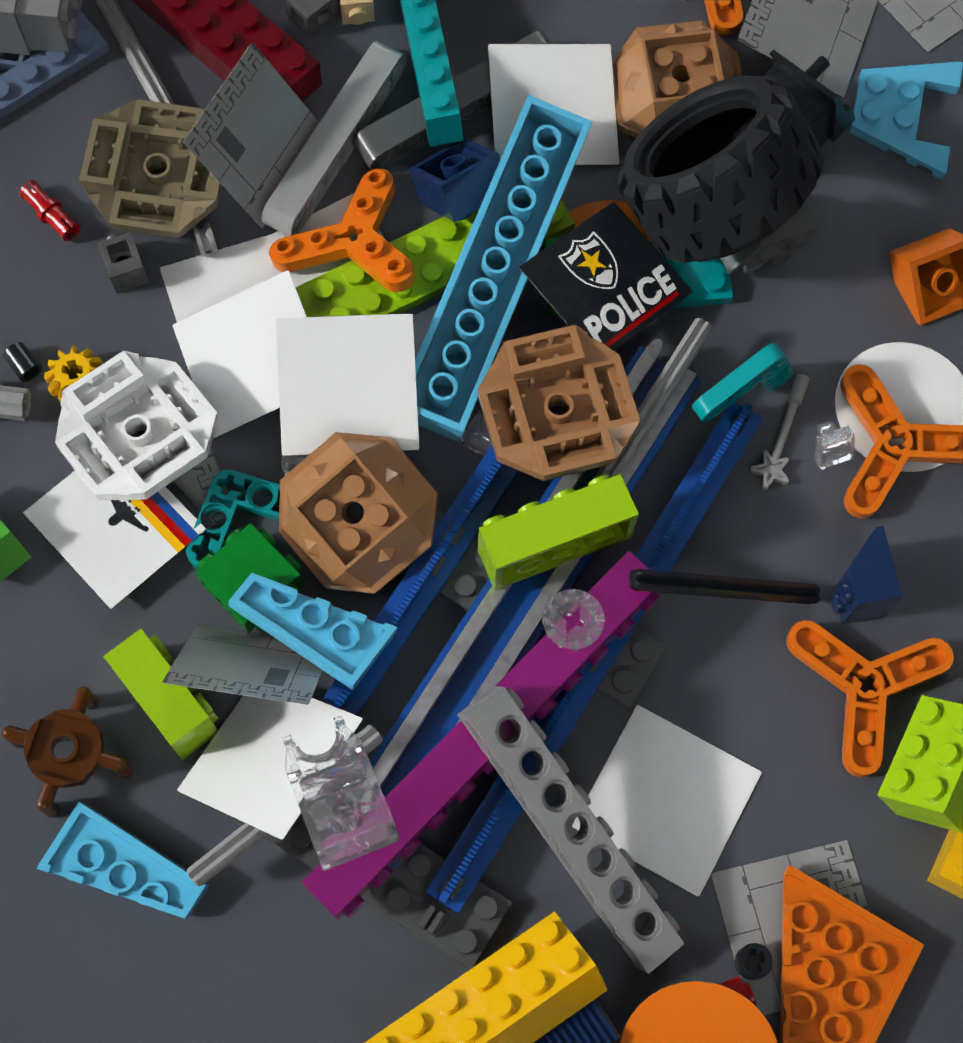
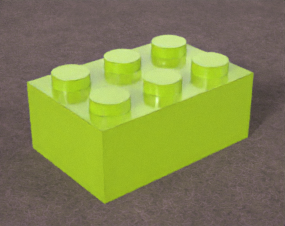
M139 629L103 656L182 761L216 735L218 730L213 723L219 718L200 692L195 696L192 695L196 688L162 683L171 668L170 664L174 660L155 634L148 638L144 631Z
M921 695L877 794L896 815L963 833V704Z

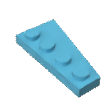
M251 573L229 600V607L351 690H354L397 633L398 627L388 623L380 624L367 619V615L353 610L352 612L332 606L331 602L319 597L313 599L297 593V589Z
M78 802L36 868L184 919L190 917L210 885L206 882L202 886H197L188 876L187 869L84 802Z

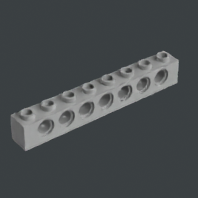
M501 686L492 687L457 714L634 967L649 974L684 945V942L677 934L680 930L678 923L670 913L661 911L655 902L658 899L655 890L646 880L640 881L633 869L636 867V864L632 857L623 848L618 849L611 839L614 835L611 827L602 817L598 816L596 818L588 807L591 804V800L581 786L578 784L574 786L566 775L569 772L568 766L557 753L551 754L544 744V741L547 739L545 733L535 721L529 722L521 711L524 708V704L519 696L511 688L506 690L505 687ZM509 720L513 725V735L504 742L499 735V727L503 721ZM531 752L535 756L536 764L531 772L525 773L522 768V759L527 753ZM554 784L558 790V797L553 804L548 805L545 801V791L550 785ZM577 816L580 821V829L575 836L570 837L567 825L573 817ZM599 848L602 852V861L599 866L592 868L590 856L594 850ZM622 880L624 883V893L619 899L614 900L612 895L613 887L618 881ZM644 912L646 924L641 930L636 931L635 920L639 914Z

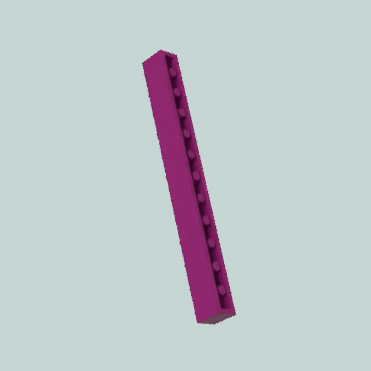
M630 551L496 685L505 687L506 690L511 688L519 696L524 704V708L521 711L529 722L537 716L543 720L557 705L554 698L563 689L568 693L574 689L584 677L580 672L590 662L594 666L597 665L610 650L606 645L615 636L622 639L635 625L632 618L641 609L647 613L661 598L658 592L635 591L629 587V573L632 570L648 569ZM509 720L503 721L499 727V735L504 742L513 735V725ZM462 721L301 882L337 920L343 915L348 919L353 916L365 903V900L362 898L365 892L372 885L376 889L380 888L393 874L390 867L400 857L407 860L419 848L421 842L418 838L428 828L435 831L447 819L449 813L445 810L456 799L462 803L477 787L473 782L483 771L489 775L495 770Z

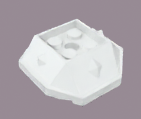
M122 351L63 390L61 399L62 409L55 443L98 501L144 500L208 458L219 416L217 411L176 362L153 357H142L137 353ZM139 431H146L139 437H133Z

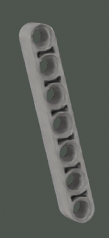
M378 41L371 44L267 201L261 217L263 224L288 236L300 233L353 152V138L359 131L371 124L406 68L407 54Z

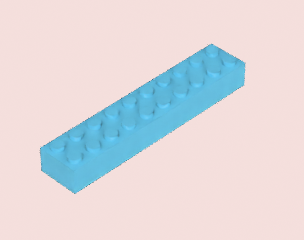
M527 96L415 359L418 426L460 443L479 398L478 388L494 362L528 280L519 266L537 255L541 249L592 124L591 120L533 96Z

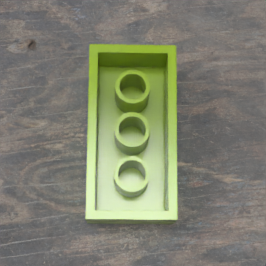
M621 474L611 478L609 475H602L591 480L587 487L577 491L574 488H568L554 495L553 500L542 504L538 501L531 502L522 506L518 510L519 513L508 517L497 515L487 519L483 526L479 527L478 553L495 591L632 538L639 513Z

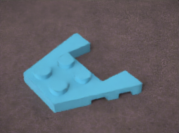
M963 62L862 69L858 78L852 111L855 121L850 125L849 133L885 152L890 149L905 157V162L915 167L919 164L933 171L932 176L943 180L947 173L950 147L916 140L923 92L925 88L956 95L960 88Z

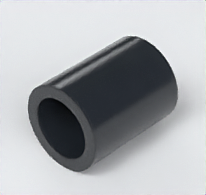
M23 342L12 344L3 353V358L22 382H28L40 374L42 370L41 365Z

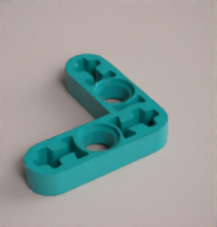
M776 342L767 345L700 396L692 405L693 411L702 422H707L760 382L768 392L776 390L787 382L794 373L787 355Z
M226 469L217 473L210 484L194 526L195 529L201 524L202 512L207 517L213 512H221L226 516V522L221 528L212 529L208 527L203 531V533L211 537L208 545L210 553H217L226 545L225 541L231 533L239 510L279 522V512H276L280 501V484L234 470ZM230 480L233 481L236 489L246 491V500L242 501L241 492L230 490L228 495H224L222 487H220L221 484L227 485ZM260 490L271 492L273 495L271 503L264 507L255 505L252 500L256 492ZM201 534L191 541L186 548L188 561L195 569H198L197 566L200 562L195 551L203 550L207 541L205 536Z

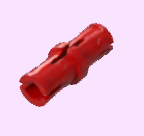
M35 180L28 181V184L33 188L32 190L26 184L22 186L19 191L20 197L37 212L38 219L42 223H48L66 242L72 240L67 234L68 232L74 237L78 235L81 229L80 225L63 210L62 203L57 198H51Z

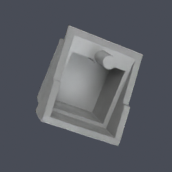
M0 0V52L30 55L31 50L69 52L71 39L75 40L78 33V22L75 19L76 9L81 10L83 0Z

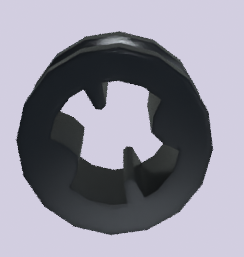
M751 943L739 949L735 955L734 963L740 976L753 981L768 975L772 969L773 960L771 953L766 947L758 943ZM748 951H755L754 956L760 954L763 958V963L758 965L759 973H752L753 968L747 970L744 966V961L749 958Z

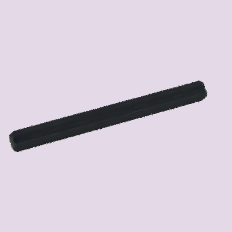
M648 569L632 570L629 573V587L635 591L809 605L812 603L817 604L820 601V587L816 584Z

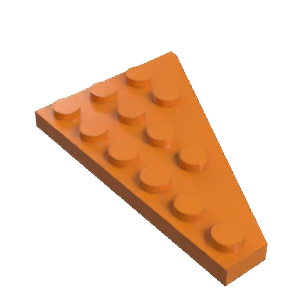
M788 865L783 872L779 1043H876L924 944L792 865Z

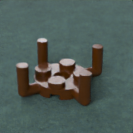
M85 686L80 687L76 691L70 709H60L43 719L40 718L32 725L30 730L11 725L4 727L2 730V737L13 747L21 748L24 746L25 759L31 772L43 782L36 807L49 818H55L60 813L59 805L54 802L58 788L84 785L99 767L113 770L124 779L131 777L133 774V767L125 758L104 752L102 732L85 715L86 709H95L99 704V700ZM62 739L73 740L74 750L72 754L67 758H57L54 753L56 744Z

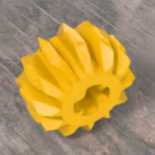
M72 345L69 354H65V352L58 349L60 359L48 360L50 371L44 373V378L49 383L48 390L50 394L54 397L58 396L60 403L64 389L103 364L101 358L98 356L94 357L90 349L86 348L80 353L78 348Z

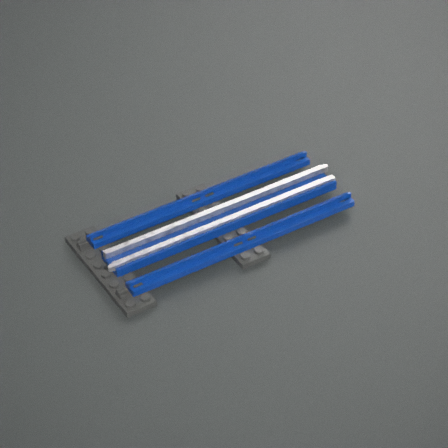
M655 339L646 348L640 345L625 368L637 409L666 365L658 360L662 349L661 339ZM689 369L682 376L621 473L630 496H632L700 388L702 380L697 378V374ZM734 402L723 414L635 555L648 569L670 571L763 420L762 417L751 412L753 406L746 403L742 407ZM553 406L549 410L557 415L562 407ZM743 422H745V425L743 426L740 433L736 435L740 427L742 426ZM492 445L447 513L445 514L436 509L433 546L401 572L405 576L375 619V622L380 624L388 623L398 627L397 633L354 690H351L335 679L321 702L359 716L437 596L444 598L467 613L348 796L345 797L330 786H327L308 801L283 840L270 834H266L263 837L313 870L461 721L457 714L492 687L496 686L583 597V595L574 591L573 587L596 552L494 591L478 553L479 527H482L483 523L489 519L520 471L498 462ZM600 467L554 478L539 503L542 504L553 500L554 495L562 490L574 488L577 491L587 487ZM642 609L632 618L635 625L622 639L615 636L606 645L610 650L604 658L595 666L589 662L580 672L584 677L569 693L563 689L554 698L557 702L555 708L543 720L538 716L533 720L545 733L547 739L544 741V744L551 754L554 752L558 754L595 692L600 693L628 711L632 707L667 649V645L636 628L645 613ZM529 752L522 759V768L525 773L531 772L535 767L536 759L533 753ZM498 775L446 860L420 845L407 860L400 857L390 867L393 874L380 888L376 889L372 885L362 896L367 905L468 970L474 967L512 904L510 900L480 882L483 874L523 811L522 806L501 776ZM232 817L233 819H235L236 821H238V822L241 823V824H244V823H245V822H243V821H240V820H238V819Z

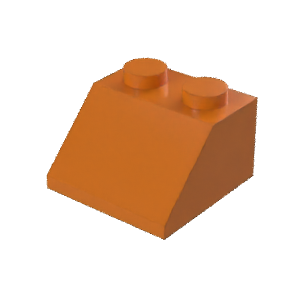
M948 228L889 252L894 283L917 324L921 326L963 309L962 233Z

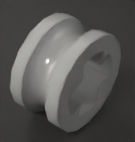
M206 222L203 228L194 226L193 231L201 256H206V252L210 250L214 253L218 252L209 222Z

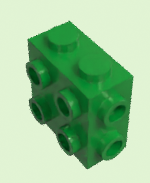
M251 523L244 529L238 528L227 537L226 545L217 553L211 552L199 562L198 569L194 572L199 583L248 634L254 628L257 630L261 628L230 608L229 600L251 573L297 589V593L301 592L300 587L303 585L299 573L302 568L297 561L288 553L283 557L274 548L277 545L274 538L264 528L258 531Z

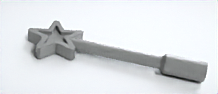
M797 374L788 398L789 406L772 455L765 450L762 454V464L751 466L749 470L751 474L762 477V490L764 491L768 489L773 481L783 485H787L789 482L788 477L782 471L787 465L789 458L780 459L797 407L802 404L810 380L806 375Z

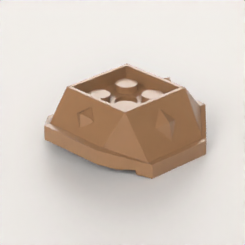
M703 21L637 27L612 61L617 131L628 137L631 135L637 138L657 116L685 96L714 82L743 76L738 52Z
M577 325L504 341L496 359L478 388V397L496 460L542 481L616 463L638 429L641 421L620 355L605 344L588 336V333ZM553 406H561L566 409L567 413L556 415L549 409Z
M335 432L280 480L279 533L325 588L375 594L433 546L439 493L393 438ZM354 502L359 503L364 510L363 518L358 523H352L347 517V509Z

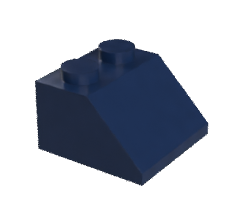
M464 137L463 141L449 145L408 168L421 205L456 222L467 219L473 211L480 208L501 158L499 153Z
M884 526L874 529L833 589L834 592L831 593L833 611L835 614H840L842 624L885 617L902 598Z

